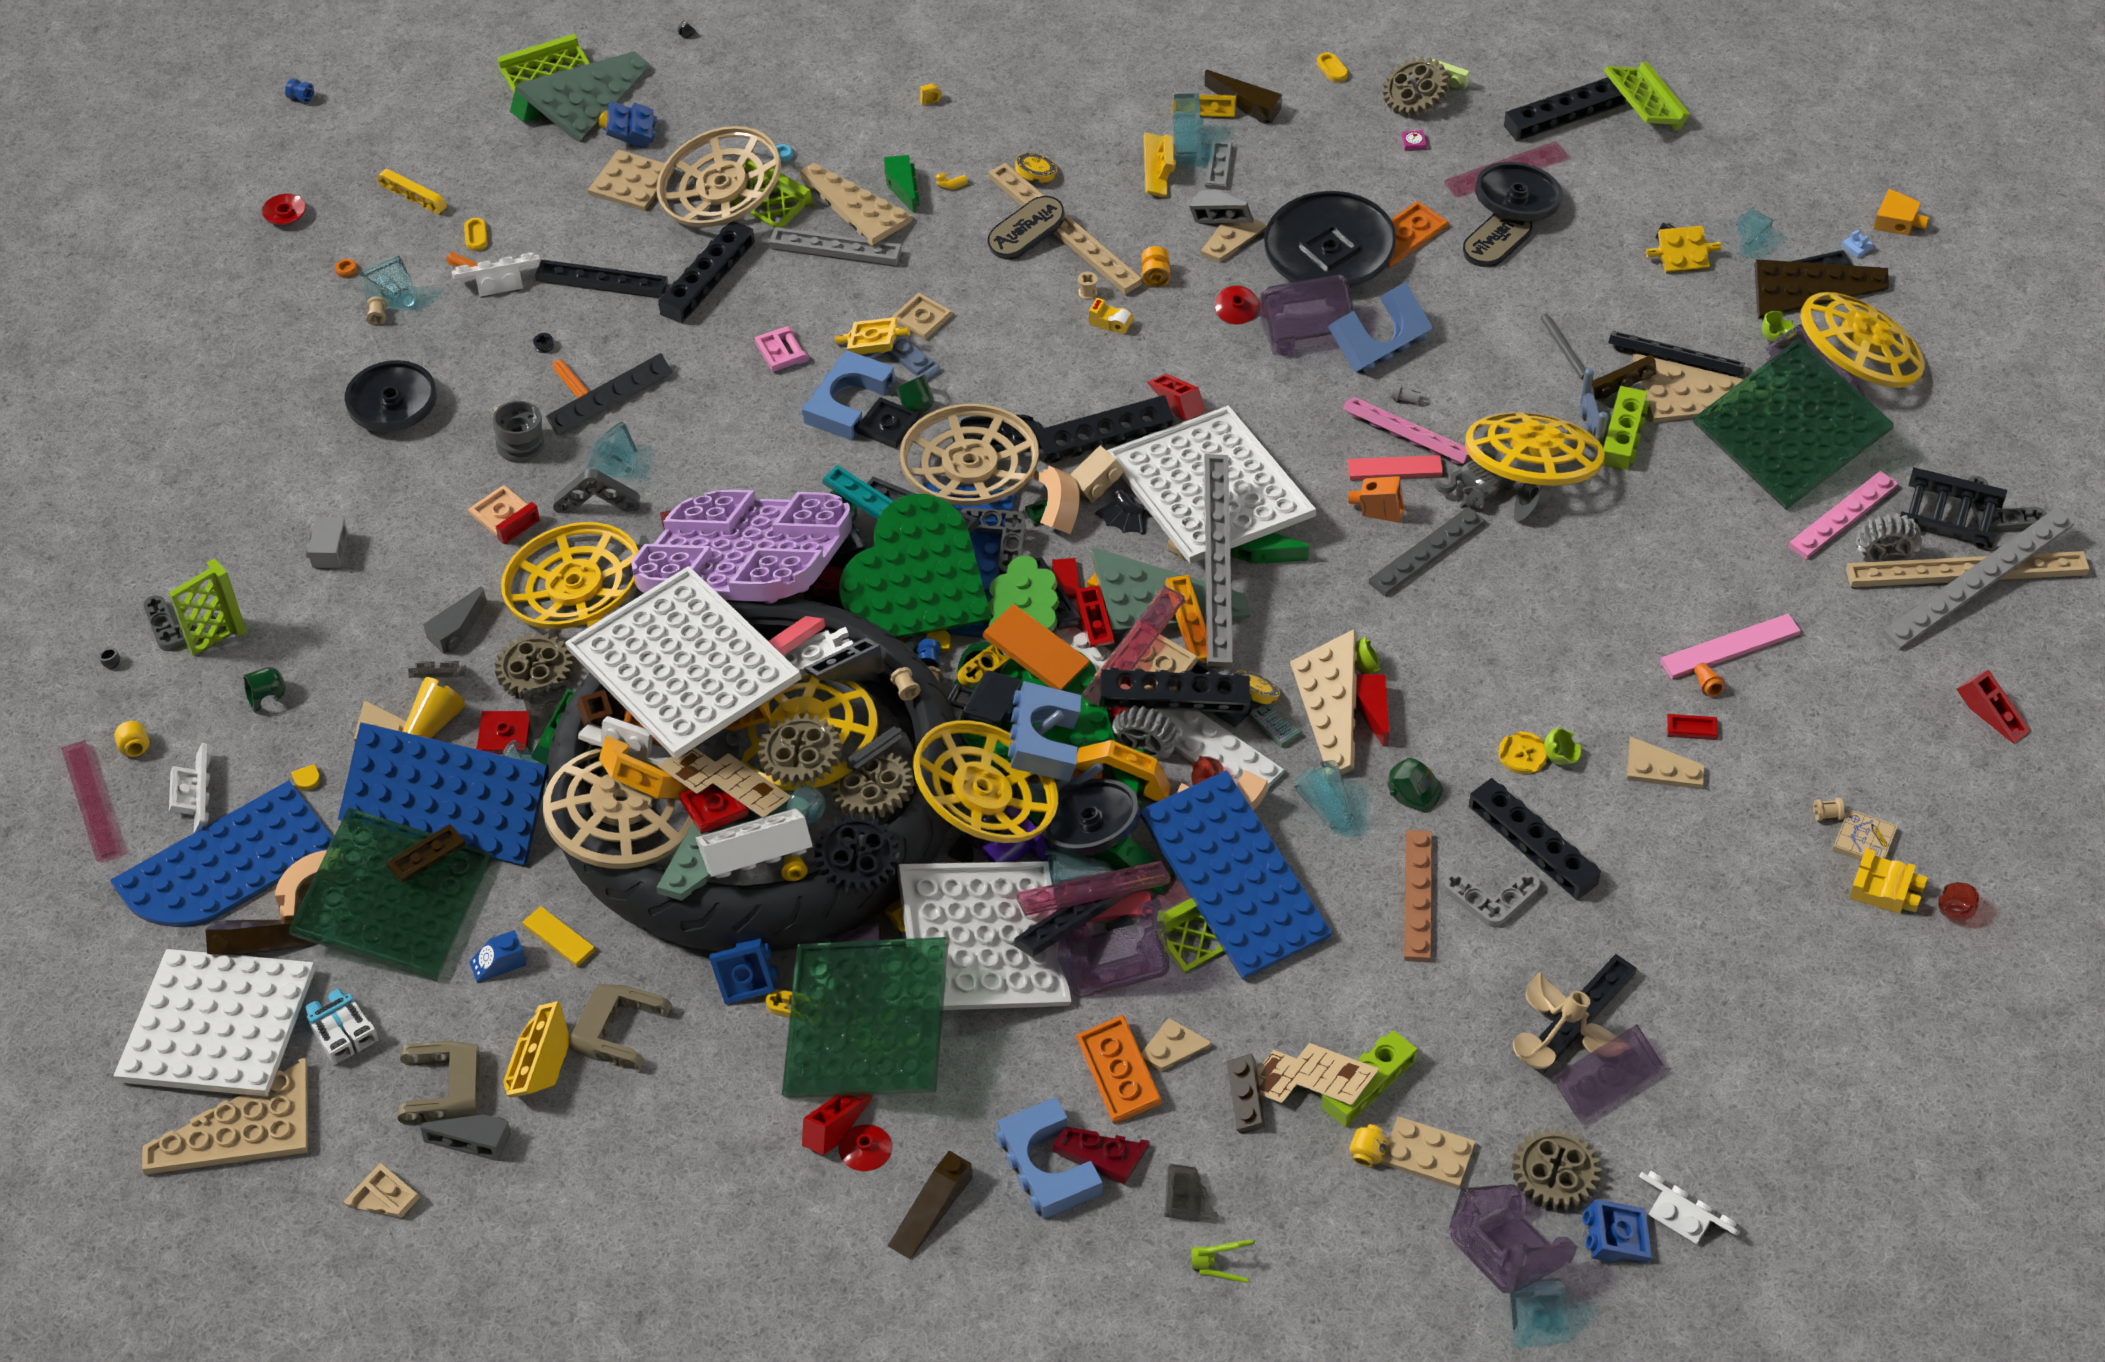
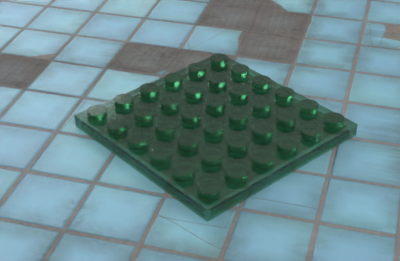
M1800 338L1693 418V423L1785 510L1793 506L1894 428V423Z
M348 807L289 928V935L437 982L491 862L492 853L465 844V847L404 884H401L387 868V861L432 834Z
M946 937L797 944L782 1095L786 1098L936 1093L949 940Z

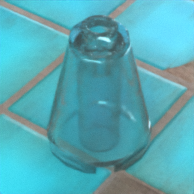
M1334 760L1324 761L1320 763L1322 765L1321 768L1315 770L1311 767L1295 779V786L1293 787L1332 831L1338 830L1342 833L1352 827L1354 815L1339 765Z
M1047 850L1044 855H1048L1047 861L1055 901L1083 894L1114 874L1113 867H1110L1106 861L1067 855L1056 850Z

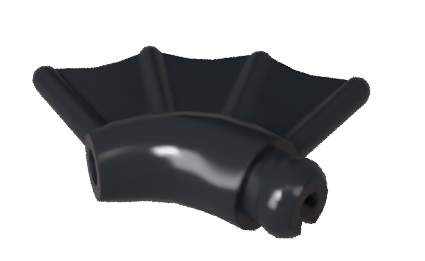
M1123 489L1115 491L1114 502L1095 512V515L1104 519L1106 526L1117 527L1122 533L1137 532L1142 535L1145 533L1143 521L1145 506L1134 502Z

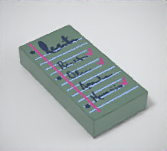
M1263 704L1250 713V719L1281 748L1300 736V731L1272 704Z

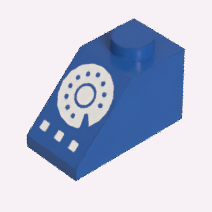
M515 930L490 938L469 961L477 983L527 965Z

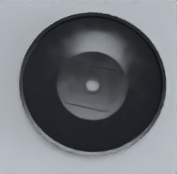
M1320 191L1295 198L1276 211L1266 227L1264 246L1271 265L1278 273L1291 282L1312 289L1340 290L1363 284L1373 279L1385 269L1395 252L1396 232L1393 222L1387 213L1371 200L1348 192ZM1326 246H1334L1335 248H1333V249H1327V248H1325V247H1326Z

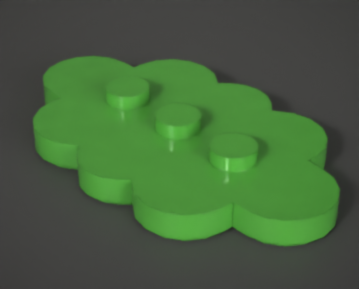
M1019 556L1013 559L1008 565L1007 574L997 576L990 583L989 590L992 599L988 606L992 619L989 626L1012 604H1015L1052 632L1058 622L1054 611L1059 606V599L1055 592L1057 588L1055 574L1048 569H1039L1033 557Z

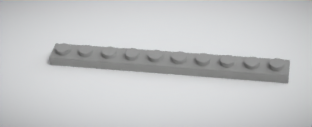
M1205 454L1204 509L1207 666L1231 667L1232 614L1228 455Z
M2057 506L1883 630L1882 635L1898 650L1902 649L2073 527L2075 522Z

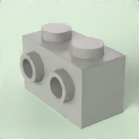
M316 517L314 526L310 528V544L306 545V557L310 558L312 568L341 567L348 537L344 517Z

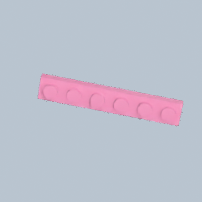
M1356 397L1345 401L1343 409L1350 412L1352 417L1364 418L1370 421L1369 423L1372 426L1386 428L1394 436L1406 437L1414 445L1426 446L1434 454L1446 455L1454 463L1464 464L1472 459L1466 451V447Z
M1879 471L1792 539L1788 547L1807 560L1897 489L1899 483L1882 471Z

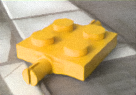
M1703 225L1660 229L1658 232L1659 247L1646 249V257H1660L1665 273L1708 269L1710 267L1708 253L1721 251V243H1707Z
M896 317L854 322L848 334L835 335L836 345L848 343L847 350L859 355L876 352L885 353L892 351L894 340L897 337L910 336L909 326L898 328Z

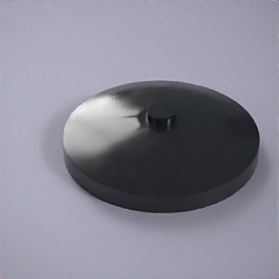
M1500 162L1484 168L1479 173L1475 185L1476 196L1483 206L1499 216L1518 221H1536L1547 218L1558 210L1562 199L1561 186L1552 175L1536 166L1520 162Z
M390 360L373 364L356 374L346 388L344 400L349 416L359 426L371 431L393 432L409 428L423 420L435 405L437 390L433 377L422 366L409 361Z
M1090 779L1062 789L1058 792V807L1055 816L1048 827L1042 832L1046 844L1057 852L1075 856L1095 854L1116 846L1126 839L1138 824L1140 805L1137 796L1128 785L1112 779ZM1045 812L1040 814L1039 825L1045 817Z

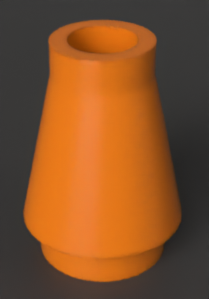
M1706 663L1697 664L1694 672L1702 693L1707 694L1709 697L1720 695L1725 687L1724 679L1708 667Z

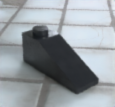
M866 637L804 667V670L818 680L866 681L874 679L878 674L885 672L880 645Z

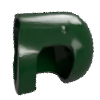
M925 374L895 388L902 406L910 411H917L921 414L933 406L934 397Z
M265 667L243 675L246 697L253 712L261 709V701L264 697L275 695L274 699L278 700L285 693L284 679L276 668Z

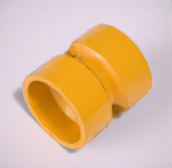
M1160 246L1148 247L1143 251L1141 257L1143 283L1149 287H1155L1157 283L1158 286H1165L1169 283L1171 277L1170 254L1165 248Z

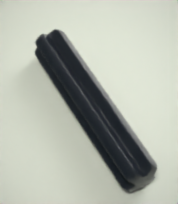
M893 726L846 759L847 767L856 771L901 740L903 738L902 729Z

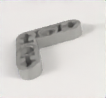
M1450 873L1445 877L1443 888L1447 895L1486 925L1499 927L1538 893L1540 881L1532 873H1523L1495 898H1492L1464 875ZM1451 882L1454 883V884H1456L1457 882H1459V883H1460V887H1458V886L1451 887ZM1530 882L1533 883V884H1532V887H1531V886H1527V887L1523 890V894L1520 892V891L1522 890V888H1523V884H1524V883H1526V884H1528V883H1530ZM1475 896L1480 898L1482 902L1474 905L1469 903L1468 898ZM1511 896L1516 898L1518 903L1510 905L1504 899ZM1490 912H1491L1492 914L1498 912V913H1499V916H1498V917H1497V916H1493V917L1491 918V917H1490Z

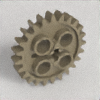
M1421 56L1419 61H1416L1415 57H1413L1412 62L1409 63L1405 59V65L1397 64V70H1390L1392 76H1386L1387 82L1383 83V98L1388 108H1392L1394 113L1399 112L1402 117L1406 113L1409 118L1412 117L1413 113H1416L1417 117H1419L1422 111L1428 114L1429 108L1435 110L1434 104H1442L1440 98H1446L1445 92L1450 90L1447 70L1443 64H1439L1437 59L1432 61V58L1429 57L1425 61L1424 57ZM1411 74L1414 75L1417 86L1422 95V99L1420 100L1411 81Z
M539 632L536 633L535 637H531L527 633L526 639L517 636L518 642L515 643L510 640V648L502 647L503 654H497L498 661H495V674L499 686L503 685L505 692L510 690L512 697L518 693L521 700L525 695L529 696V700H532L534 695H538V698L541 700L544 693L551 697V690L554 689L560 692L559 685L566 686V679L572 678L571 671H574L573 655L567 649L565 641L559 642L558 636L550 639L549 633H546L544 637H540Z
M798 713L795 714L794 720H790L788 716H785V723L783 724L777 720V728L768 727L769 735L763 734V742L759 743L760 751H758L761 767L765 769L766 775H771L774 782L780 779L782 786L790 781L793 788L797 782H801L802 787H805L808 780L814 785L816 777L824 780L823 773L832 774L831 766H838L837 758L842 757L840 751L842 744L839 733L835 731L834 725H828L827 719L820 722L818 715L814 716L811 720L808 713L805 714L803 719H800Z
M883 751L879 756H876L856 771L853 770L843 778L834 781V785H831V794L837 809H842L844 815L850 813L851 818L854 819L855 814L858 813L863 820L869 814L871 819L874 820L876 814H880L884 818L886 811L893 814L895 806L898 808L903 807L901 801H909L908 794H913L912 786H915L914 777L908 762H903L902 757L895 759L893 753L885 757Z
M1559 1127L1556 1128L1555 1134H1551L1548 1128H1545L1544 1135H1541L1536 1130L1534 1131L1533 1138L1528 1135L1525 1136L1524 1143L1519 1142L1517 1151H1514V1161H1512L1511 1169L1514 1170L1512 1178L1518 1180L1516 1188H1525L1523 1197L1532 1195V1204L1537 1203L1539 1200L1543 1201V1209L1547 1207L1548 1203L1552 1204L1554 1211L1557 1210L1558 1205H1562L1564 1210L1568 1211L1569 1203L1578 1208L1580 1200L1587 1203L1589 1195L1594 1196L1596 1187L1599 1186V1177L1601 1176L1602 1169L1599 1168L1600 1158H1595L1596 1149L1588 1150L1589 1141L1580 1143V1134L1574 1138L1570 1137L1571 1132L1569 1129L1564 1135L1560 1133ZM1564 1150L1554 1186L1549 1188L1548 1185L1559 1151ZM1542 1152H1549L1552 1155H1545ZM1569 1160H1574V1161H1576V1162H1578V1163H1577V1164H1573V1163L1569 1162ZM1534 1174H1541L1544 1177L1540 1178L1535 1176ZM1565 1182L1571 1186H1564L1561 1183Z

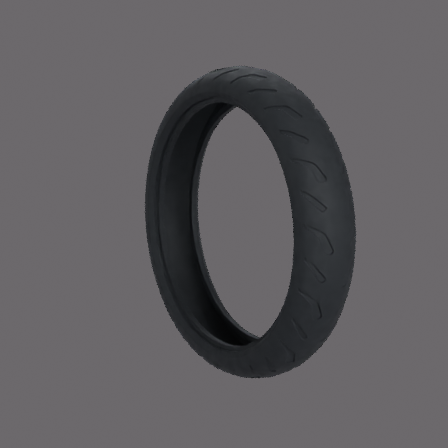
M781 598L774 603L726 600L767 641L803 617L809 616L824 619L826 627L818 633L828 630L829 634H832L846 627L849 637L843 638L841 641L849 639L854 644L867 637L879 644L885 672L878 674L871 680L853 682L872 694L889 709L907 734L914 754L920 741L931 729L946 722L956 721L947 695L935 675L903 642L877 624L841 608L803 599ZM903 667L910 668L912 678L920 686L921 690L917 697L907 701L899 697L897 686L891 682V674ZM591 673L586 676V679L576 689L555 729L547 766H549L547 785L553 775L571 759L585 752L602 748L601 746L591 745L586 741L578 739L579 733L584 729L577 708L580 697L602 690L610 693ZM625 717L619 718L617 720L624 721ZM960 733L951 734L956 747L962 746ZM942 737L930 743L922 754V757L932 764L935 763L942 753L947 751ZM600 756L588 759L575 767L584 769L600 761ZM952 758L945 761L941 767L942 770L953 776L958 769ZM920 766L928 789L933 796H938L933 786L932 773ZM600 767L592 771L591 773L600 777L603 767ZM914 769L912 771L915 786H912L913 794H908L909 801H901L903 807H897L885 822L888 825L886 833L893 831V840H898L897 849L900 850L899 858H897L899 860L898 865L931 864L943 846L946 835L952 827V824L939 815L923 796L916 782ZM565 773L557 781L551 795V803L566 799L569 785L575 776ZM939 778L943 793L945 795L954 794L952 784ZM581 780L574 796L590 794L593 785ZM590 803L575 806L580 816L586 822L594 815L590 808ZM959 803L952 805L958 809ZM942 805V806H943L946 810H948L952 815L956 816V815H955L953 812H951L945 805ZM565 808L552 812L559 829L566 837L572 840L581 828L572 820L568 809ZM603 821L596 827L607 832H614L611 826ZM589 835L581 845V847L600 854L621 855L620 842L602 840ZM875 843L868 844V846L873 848L878 847ZM861 846L856 849V853L853 856L851 873L855 871ZM562 849L571 868L581 882L588 887L598 900L617 915L646 932L665 940L688 947L716 952L733 949L736 947V943L761 939L763 944L768 943L771 952L814 944L862 924L900 897L896 867L894 868V876L888 875L887 884L880 881V888L878 890L871 885L869 893L864 888H860L859 894H856L855 889L852 887L848 893H845L844 885L835 889L836 881L827 883L828 874L821 876L819 869L806 874L804 878L797 881L784 880L753 885H728L706 882L702 887L693 890L692 894L685 899L678 900L657 893V886L666 869L654 863L628 869L605 868L585 863ZM632 849V855L638 854ZM843 859L836 861L839 864L846 863ZM870 866L861 867L864 870L872 869Z

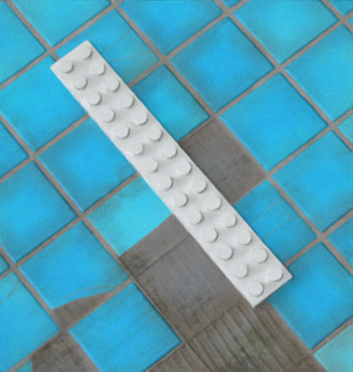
M1056 626L1052 633L1072 648L1088 657L1094 664L1096 671L1102 667L1113 653L1104 646L1090 648L1085 633L1075 626L1059 630ZM1162 709L1157 711V713L1162 712L1163 717L1170 718L1169 722L1175 724L1178 738L1174 750L1212 777L1227 770L1237 785L1243 772L1247 770L1266 779L1270 787L1284 774L1283 768L1199 711Z

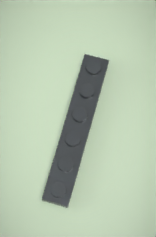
M1467 507L1369 578L1368 583L1386 597L1483 526L1485 519Z

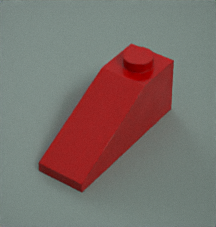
M1167 373L1147 382L1158 396H1166L1170 409L1176 417L1188 421L1205 413L1199 387Z
M1100 586L1076 589V607L1082 619L1081 626L1090 648L1114 644Z
M1989 669L1973 676L1956 688L1969 709L2013 744L2031 731Z
M1356 674V708L1382 746H1388L1389 722L1386 675Z
M850 1085L803 1118L802 1146L813 1150L815 1153L824 1155L839 1145L872 1100V1094Z

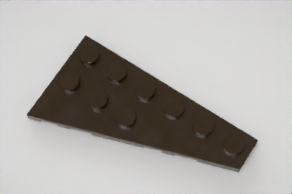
M1756 259L1754 264L1758 319L1764 318L1765 314L1771 311L1785 313L1786 311L1802 309L1806 300L1818 293L1831 292L1854 297L1885 291L1889 288L1888 268L1761 259ZM1817 300L1813 304L1822 305L1836 300Z

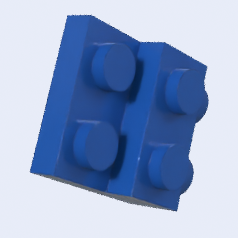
M611 101L608 106L606 135L640 148H646L649 142H653L656 135V130L652 129L657 121V116L653 115L654 109L635 102L630 108Z
M761 939L736 943V947L733 949L710 954L709 959L725 1004L775 992L776 982L779 981V973L776 966L771 967L769 959L772 958V953L768 943L763 944Z
M1596 1199L1585 1209L1582 1221L1584 1225H1588L1589 1231L1585 1246L1587 1250H1591L1592 1259L1617 1263L1623 1258L1647 1263L1652 1258L1645 1208Z

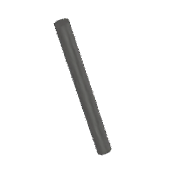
M1548 314L1542 315V322L1579 378L1584 379L1585 368Z

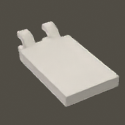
M846 627L832 634H829L827 630L813 635L785 654L784 657L800 671L801 677L810 675L805 672L804 667L852 645L853 642L852 640L849 641V639L841 641L843 638L849 637Z

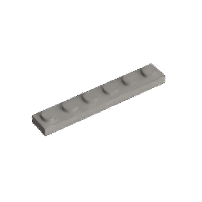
M779 227L774 228L769 242L772 249L896 266L902 251L901 244L879 241L871 246L866 239Z

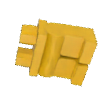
M1866 848L1852 886L1850 899L1901 914L1902 909L1917 912L1921 896L1910 893L1908 890L1923 893L1928 877L1915 873L1916 865L1908 863L1907 866L1901 861H1890L1875 856L1876 851Z

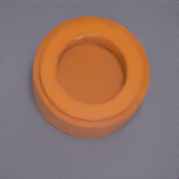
M342 259L335 265L336 274L342 278L352 277L358 270L356 262L352 259Z

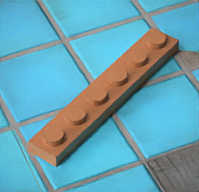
M1406 830L1404 961L1430 962L1432 831Z

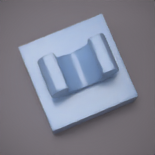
M1860 230L1854 231L1848 239L1842 242V247L1856 258L1867 253L1874 246L1869 241L1867 235L1864 237L1860 234Z

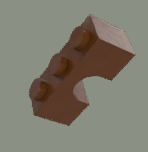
M605 690L582 696L577 703L584 728L590 723L595 725L602 724V721L607 716L614 719L625 717L627 711L611 693H606Z

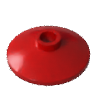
M284 193L268 199L262 207V214L264 219L271 224L286 225L300 219L306 207L301 197L295 194Z
M1233 285L1226 287L1218 293L1215 299L1216 314L1222 321L1229 324L1248 323L1258 313L1259 302L1256 295L1244 286ZM1234 300L1241 301V303L1237 304Z
M871 1124L858 1125L851 1128L840 1142L838 1147L839 1155L845 1165L851 1169L872 1171L887 1162L892 1153V1141L888 1133L878 1126ZM863 1141L869 1142V1144L866 1146H863L860 1143Z

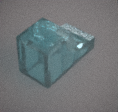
M1752 208L1739 216L1736 222V234L1741 237L1738 254L1747 257L1770 235L1773 223L1771 218Z

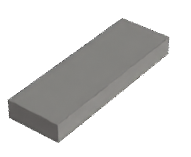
M1211 141L1205 188L1227 190L1233 142Z

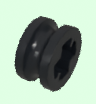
M540 333L533 338L534 349L539 353L550 352L554 347L553 337L548 333Z

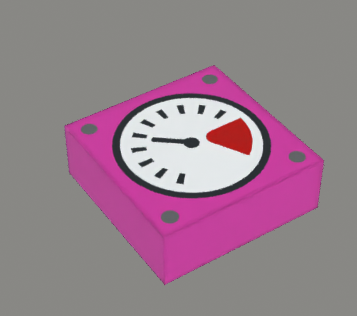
M1423 130L1402 132L1405 151L1426 149Z

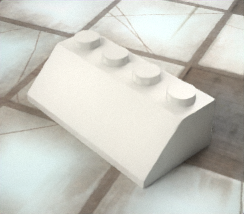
M796 808L696 837L707 872L711 877L716 876V878L729 876L732 870L739 868L742 871L753 869L756 867V863L777 862L782 859L781 856L791 853L792 856L800 855L807 852V848L813 847L805 817Z

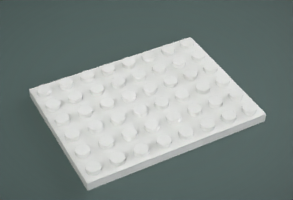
M1230 406L1107 450L1125 470L1121 477L1189 564L1205 559V454L1228 455L1230 549L1316 516V508Z
M689 566L565 642L567 649L675 759L802 679L800 671Z

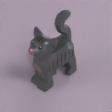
M1488 449L1483 451L1484 454L1495 459V455ZM1472 460L1463 465L1460 470L1448 476L1447 485L1436 481L1434 486L1438 492L1448 494L1456 489L1457 480L1462 481L1467 487L1463 488L1465 494L1460 507L1469 506L1482 509L1487 499L1494 498L1503 489L1511 490L1516 481L1496 475Z

